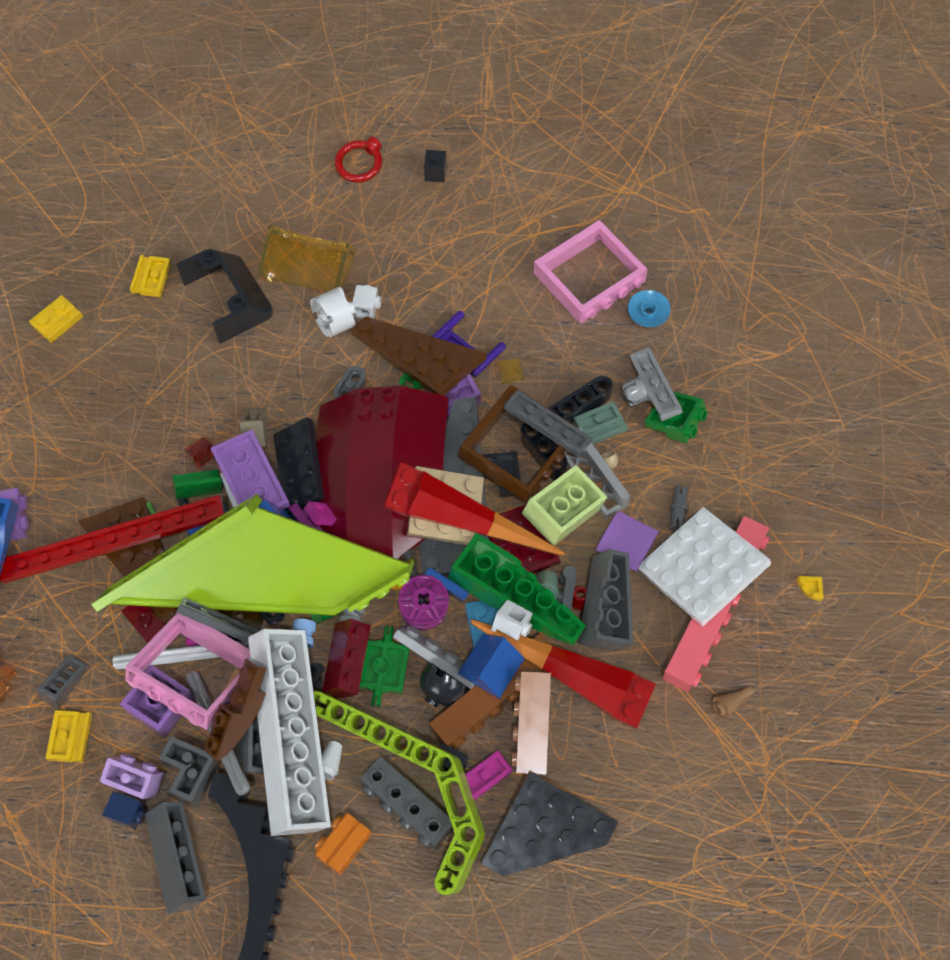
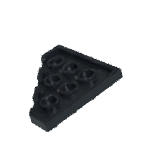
M529 772L480 863L502 876L513 874L606 846L618 822Z

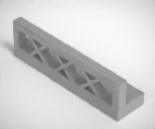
M592 443L581 455L583 458L569 456L564 451L568 460V467L570 469L575 466L573 462H576L577 466L579 463L589 465L591 468L590 474H584L590 480L601 482L603 485L602 492L617 504L609 510L602 505L600 511L605 518L610 517L629 505V493Z

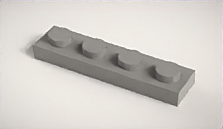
M406 625L397 629L393 637L394 639L470 689L476 686L458 675L464 663L459 660L455 653L445 651L439 647L438 642L425 638L413 626Z

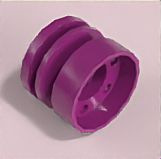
M420 575L412 577L405 583L400 590L398 600L401 618L406 625L413 626L419 631L433 630L442 624L447 616L449 603L447 589L442 582L433 576ZM427 597L428 605L425 603L419 605V598L425 599Z

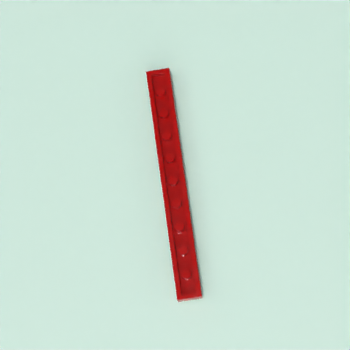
M217 495L5 557L0 581L5 584L207 525L225 514L223 498Z

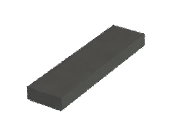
M518 389L504 405L505 410L579 458L593 440L592 437Z
M183 598L177 609V613L248 644V637L261 631L187 598Z

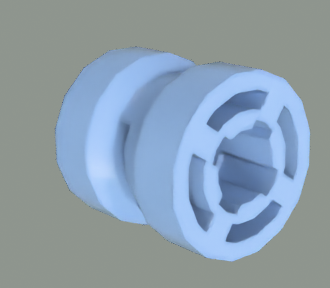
M295 619L292 629L305 630L307 648H313L314 639L312 635L316 631L317 624L308 619Z

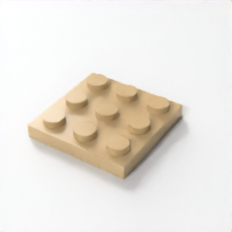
M419 466L415 467V469L429 473L481 504L483 477ZM409 517L407 536L468 545L476 534Z

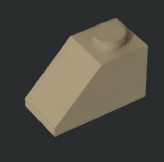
M267 408L245 409L240 420L241 434L253 430L261 448L267 442Z

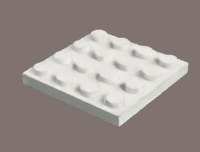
M703 507L643 560L638 568V572L703 627L771 565V561Z

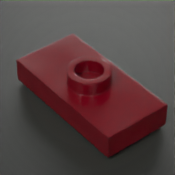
M128 605L121 610L147 644L164 627V624L149 606Z

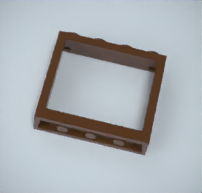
M510 384L461 444L457 457L526 502L530 496L534 497L539 492L541 481L549 479L554 471L552 469L554 464L559 465L566 455L564 453L566 449L558 445L528 486L475 451L476 447L506 412L504 405L518 389Z

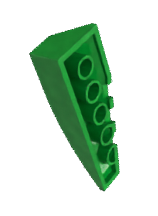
M476 533L452 565L448 579L498 611L507 600L533 613L529 622L532 624V629L573 646L586 625L564 604L561 605L554 598V594L548 588L545 589L537 581L538 578L521 565V561Z

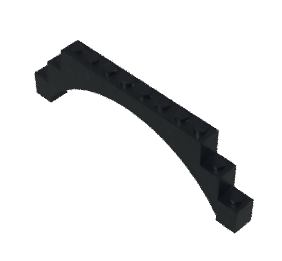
M214 772L208 798L212 803L219 804L234 828L243 851L248 875V920L238 960H270V953L267 951L269 943L274 942L277 926H274L276 915H280L282 911L283 899H280L282 888L286 889L288 885L289 873L286 872L288 863H292L294 860L295 847H293L290 839L266 835L265 831H270L267 808L242 804L243 801L247 800L249 792L244 795H238L228 775Z

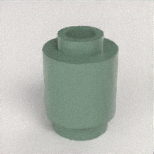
M552 571L540 572L536 576L538 578L537 581L545 589L548 588L554 594V598L557 599L559 594L558 576Z

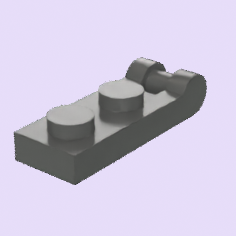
M566 566L558 578L559 584L562 587L556 600L571 610L577 571L572 566Z

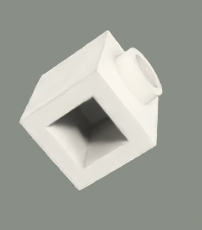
M356 285L352 302L356 313L353 314V317L363 319L366 316L375 318L376 309L381 307V296H378L377 287Z

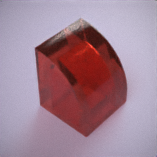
M205 437L200 438L184 449L186 455L197 469L213 460L212 445Z

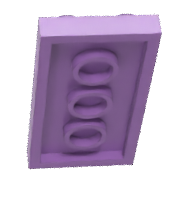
M249 430L211 447V451L237 505L257 493L262 502L267 500L278 506L280 510L290 506L253 430Z

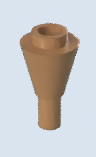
M748 685L738 692L714 697L712 707L716 715L728 719L744 699L754 694L753 688Z

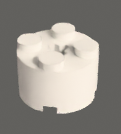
M341 287L334 288L311 299L312 313L317 312L318 319H316V323L325 336L333 337L356 325L353 314L356 313L355 307L352 302H347Z

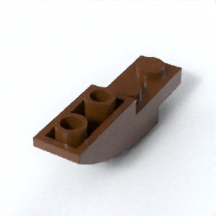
M245 659L244 665L239 672V679L235 690L231 694L230 704H220L219 710L214 717V724L210 735L206 739L204 751L216 761L222 760L241 740L255 719L266 693L260 689V685L266 668L254 659Z

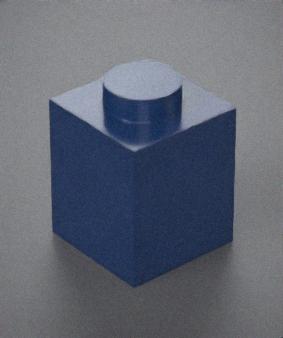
M112 792L102 816L110 822L136 830L138 824L141 825L145 818L146 806L139 800Z

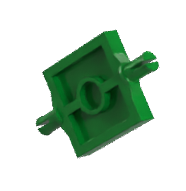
M388 626L384 627L383 640H368L359 689L373 692L370 704L372 707H375V704L377 708L381 707L382 694L394 693L403 695L410 648L392 641L393 627H390V629Z

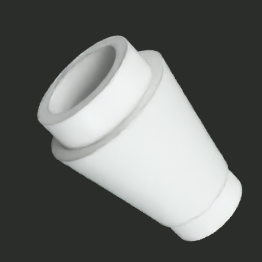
M329 741L321 754L325 780H333L334 776L338 775L343 746L336 741Z

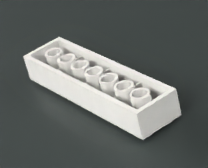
M263 629L248 637L250 658L266 668L260 685V689L266 695L257 713L271 836L315 833L331 827L306 632L305 630Z

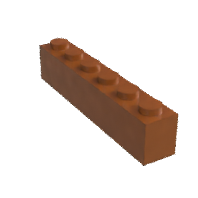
M541 633L533 638L534 640L551 645ZM524 659L500 699L478 686H474L429 723V730L440 743L455 750L459 749L466 742L465 738L471 733L475 735L480 732L485 726L484 722L489 718L495 719L503 712V707L509 702L513 704L520 698V692L515 691L516 676L521 677V672L545 673V671Z

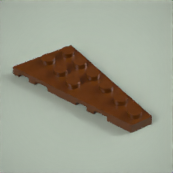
M367 316L351 328L353 336L434 394L445 396L487 359L484 352Z
M140 497L78 522L87 533L149 516L150 512L146 505V500L144 497ZM156 539L105 555L125 577L163 553L164 550L160 539ZM149 606L164 625L177 614L178 609Z

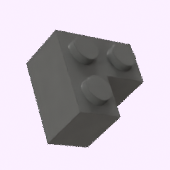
M171 736L159 757V760L166 767L179 772L169 793L175 799L198 808L220 762L213 759L204 750Z

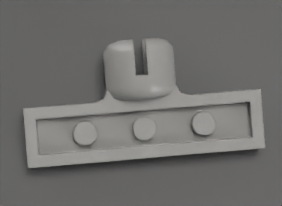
M650 347L629 355L638 377L622 384L624 397L629 401L627 403L630 406H636L646 401H651L661 421L683 413Z

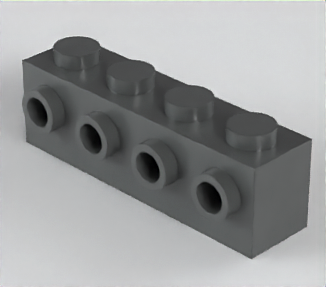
M379 757L360 778L363 785L361 790L369 798L372 799L375 796L382 802L379 806L387 814L391 815L394 813L400 818L398 823L406 831L410 832L412 829L419 835L417 840L425 848L428 849L431 846L436 851L453 831L449 816L382 757Z
M183 801L162 802L145 814L166 911L167 914L189 911L204 902L206 897Z

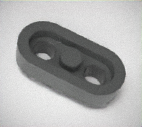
M359 366L349 367L334 389V398L336 399L353 389L363 388L366 383L365 370Z

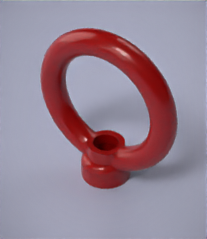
M370 136L366 141L356 140L343 145L335 156V168L338 174L343 179L355 183L365 182L375 177L382 166V155L379 151L382 148L380 141ZM362 148L369 155L374 156V165L364 174H351L344 169L343 158L349 151Z

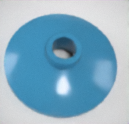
M652 290L636 293L628 303L629 316L635 323L643 327L662 325L669 318L671 311L667 298L661 293Z

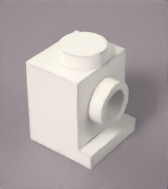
M507 600L497 612L491 630L496 632L498 629L516 640L521 635L527 637L532 628V624L529 622L533 613Z

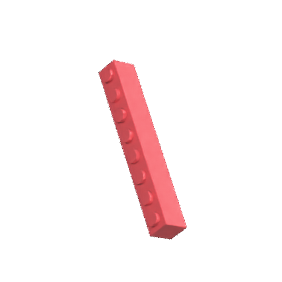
M746 516L743 517L736 531L738 535L757 550L760 548L764 550L770 537L766 536L769 527ZM739 593L703 627L693 618L691 619L665 670L663 680L686 692H689L691 686L697 687L702 677L699 670L702 665L707 666L712 656L709 650L712 645L717 646L722 636V633L718 631L721 625L727 626L732 616L728 611L731 605L737 606L742 594Z

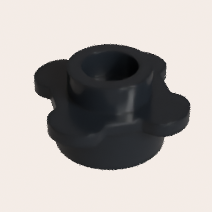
M310 664V671L314 674L311 677L312 685L318 688L323 683L321 674L324 672V667L321 664Z

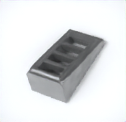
M68 655L38 687L39 698L54 708L59 709L87 671L88 665ZM70 666L76 669V672L74 673L67 668ZM62 675H66L69 679L63 678ZM56 683L61 684L62 687L60 688L56 686Z

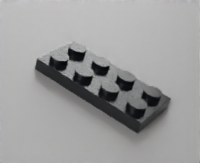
M306 417L273 434L280 485L289 501V507L297 503L301 510L305 508L309 501L320 502L325 499L313 420ZM289 507L283 509V510H285L289 515L292 514V512L290 511Z

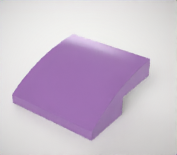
M617 511L596 551L602 553L613 549L629 553L630 569L638 572L639 566L650 551L659 531Z

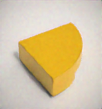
M798 576V586L807 597L816 601L824 599L822 577Z

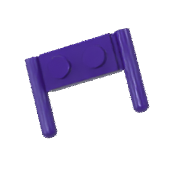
M462 311L455 313L432 335L435 338L475 349L451 331L464 318ZM499 342L486 355L487 359L470 374L476 378L505 350V343Z

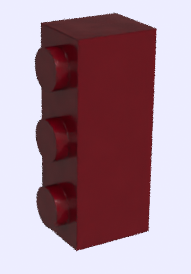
M352 618L335 623L322 692L341 699L358 695L370 625Z

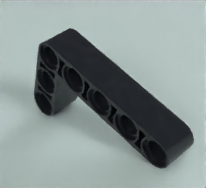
M606 376L596 377L554 403L548 409L573 424L574 417L598 408L610 400L613 386L612 381ZM568 410L570 413H564L563 411ZM524 422L522 424L521 442L542 468L558 446L553 440ZM532 432L535 435L529 436L527 433ZM540 449H547L548 451L541 452ZM566 456L559 464L562 468L556 469L552 467L554 471L549 477L550 479L556 480L567 472L568 460Z

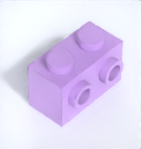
M122 753L120 756L107 758L99 782L141 799H147L157 796L164 772L156 770L157 766L148 762L138 763L135 761V757Z

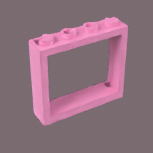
M600 220L534 261L535 276L580 324L589 318L593 319L598 312L608 309L619 298H625L631 290L640 288L641 284L646 281L648 270ZM601 240L632 273L582 305L552 273V270Z
M177 613L126 665L125 681L131 687L145 692L152 700L160 701L168 706L172 712L186 717L193 725L207 730L214 722V717L219 710L220 704H230L231 694L235 690L239 674L206 710L143 671L180 633L239 669L243 667L246 658L251 659L250 649L214 628Z

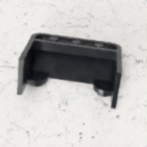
M207 249L176 264L184 286L222 268L238 294L232 296L227 303L231 314L212 322L220 344L272 317L273 310L269 300L240 256Z

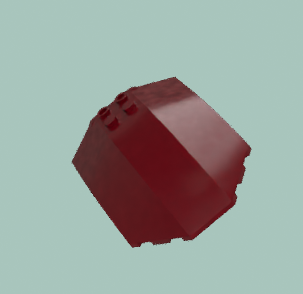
M402 385L353 389L320 406L315 439L325 499L318 503L327 504L337 519L332 526L319 525L324 532L401 560V555L410 548L414 549L426 539L407 536L409 517L400 515L382 506L399 463L402 462L413 468L419 466L444 471L449 397Z

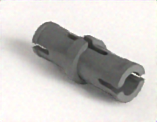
M681 485L674 487L673 503L670 505L672 515L669 530L675 532L676 523H678V529L684 525L685 514L688 512L686 502L689 488L683 486L682 494H680Z

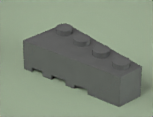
M610 549L593 556L582 622L586 627L579 636L578 645L612 651L634 645L629 553Z

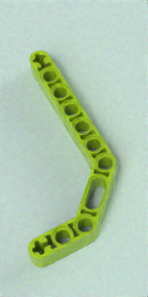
M313 691L317 716L435 773L455 833L435 878V888L443 895L460 892L485 836L484 828L460 759L456 755L332 695ZM318 701L327 704V708L320 707ZM342 707L344 714L342 718L338 719L337 711ZM363 717L365 724L362 729H359L358 721ZM382 727H384L386 730V735L381 740L379 738L378 733L379 730ZM405 737L408 744L404 750H401L400 741ZM424 748H428L429 757L423 761L421 752ZM446 758H449L451 768L446 772L443 769V762ZM455 782L460 787L467 808L465 815L462 817L457 811L451 793V786ZM469 827H472L475 831V838L472 841H469L466 837V831ZM459 851L463 853L465 858L461 866L457 864L455 859ZM446 878H450L453 887H448L449 883L446 882Z

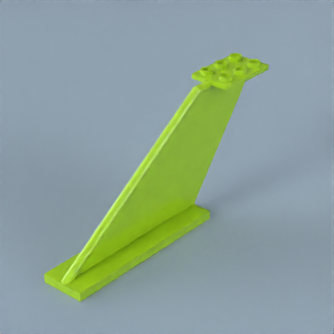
M256 493L106 588L91 605L96 612L109 604L178 608L183 598H187L213 610L337 615L345 609H348L349 612L355 609L360 611L370 604L369 601L377 597L380 599L390 592L389 589L397 585L400 587L410 580L409 577L415 561L413 558L405 562L259 508L258 506L262 500Z

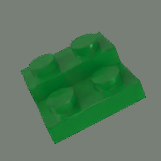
M674 392L683 413L661 421L655 407H653L644 423L646 428L666 433L668 439L687 444L690 438L694 439L696 437L697 426L700 421L704 422L706 420L708 411L703 399Z

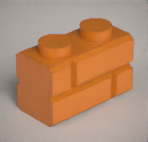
M347 812L343 817L338 816L331 825L332 832L327 838L323 836L315 846L317 851L314 855L339 876L342 875L372 835L367 827Z

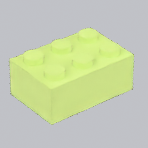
M575 465L529 499L522 514L554 546L597 513L608 497Z

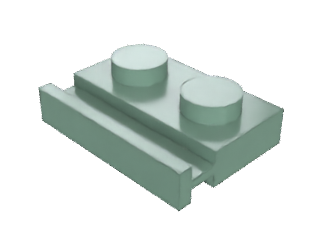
M614 401L574 417L573 421L577 428L580 427L584 433L593 438L591 442L593 445L628 430V426L624 423L623 417Z

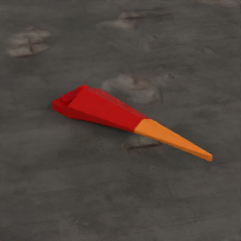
M402 462L398 464L382 507L406 517L494 537L559 556L565 555L562 550L429 473L422 472Z
M470 620L473 626L488 635L505 637L526 660L546 673H551L552 677L582 696L611 718L637 729L655 688V683L634 674V672L528 637L521 636L516 640L498 629L496 632L492 631L491 625Z

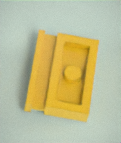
M140 255L130 286L131 294L140 293V295L161 298L171 266L170 258L144 257V255Z
M61 295L29 320V323L38 333L52 343L82 319L83 315Z
M55 710L45 759L57 762L84 763L92 714L90 712L80 713Z

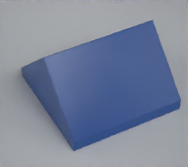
M483 634L462 665L458 675L500 699L525 658L505 637Z

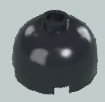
M430 662L427 663L420 676L419 684L421 691L426 695L425 701L436 708L439 704L446 707L451 706L465 695L469 687L460 681L458 682L457 679Z

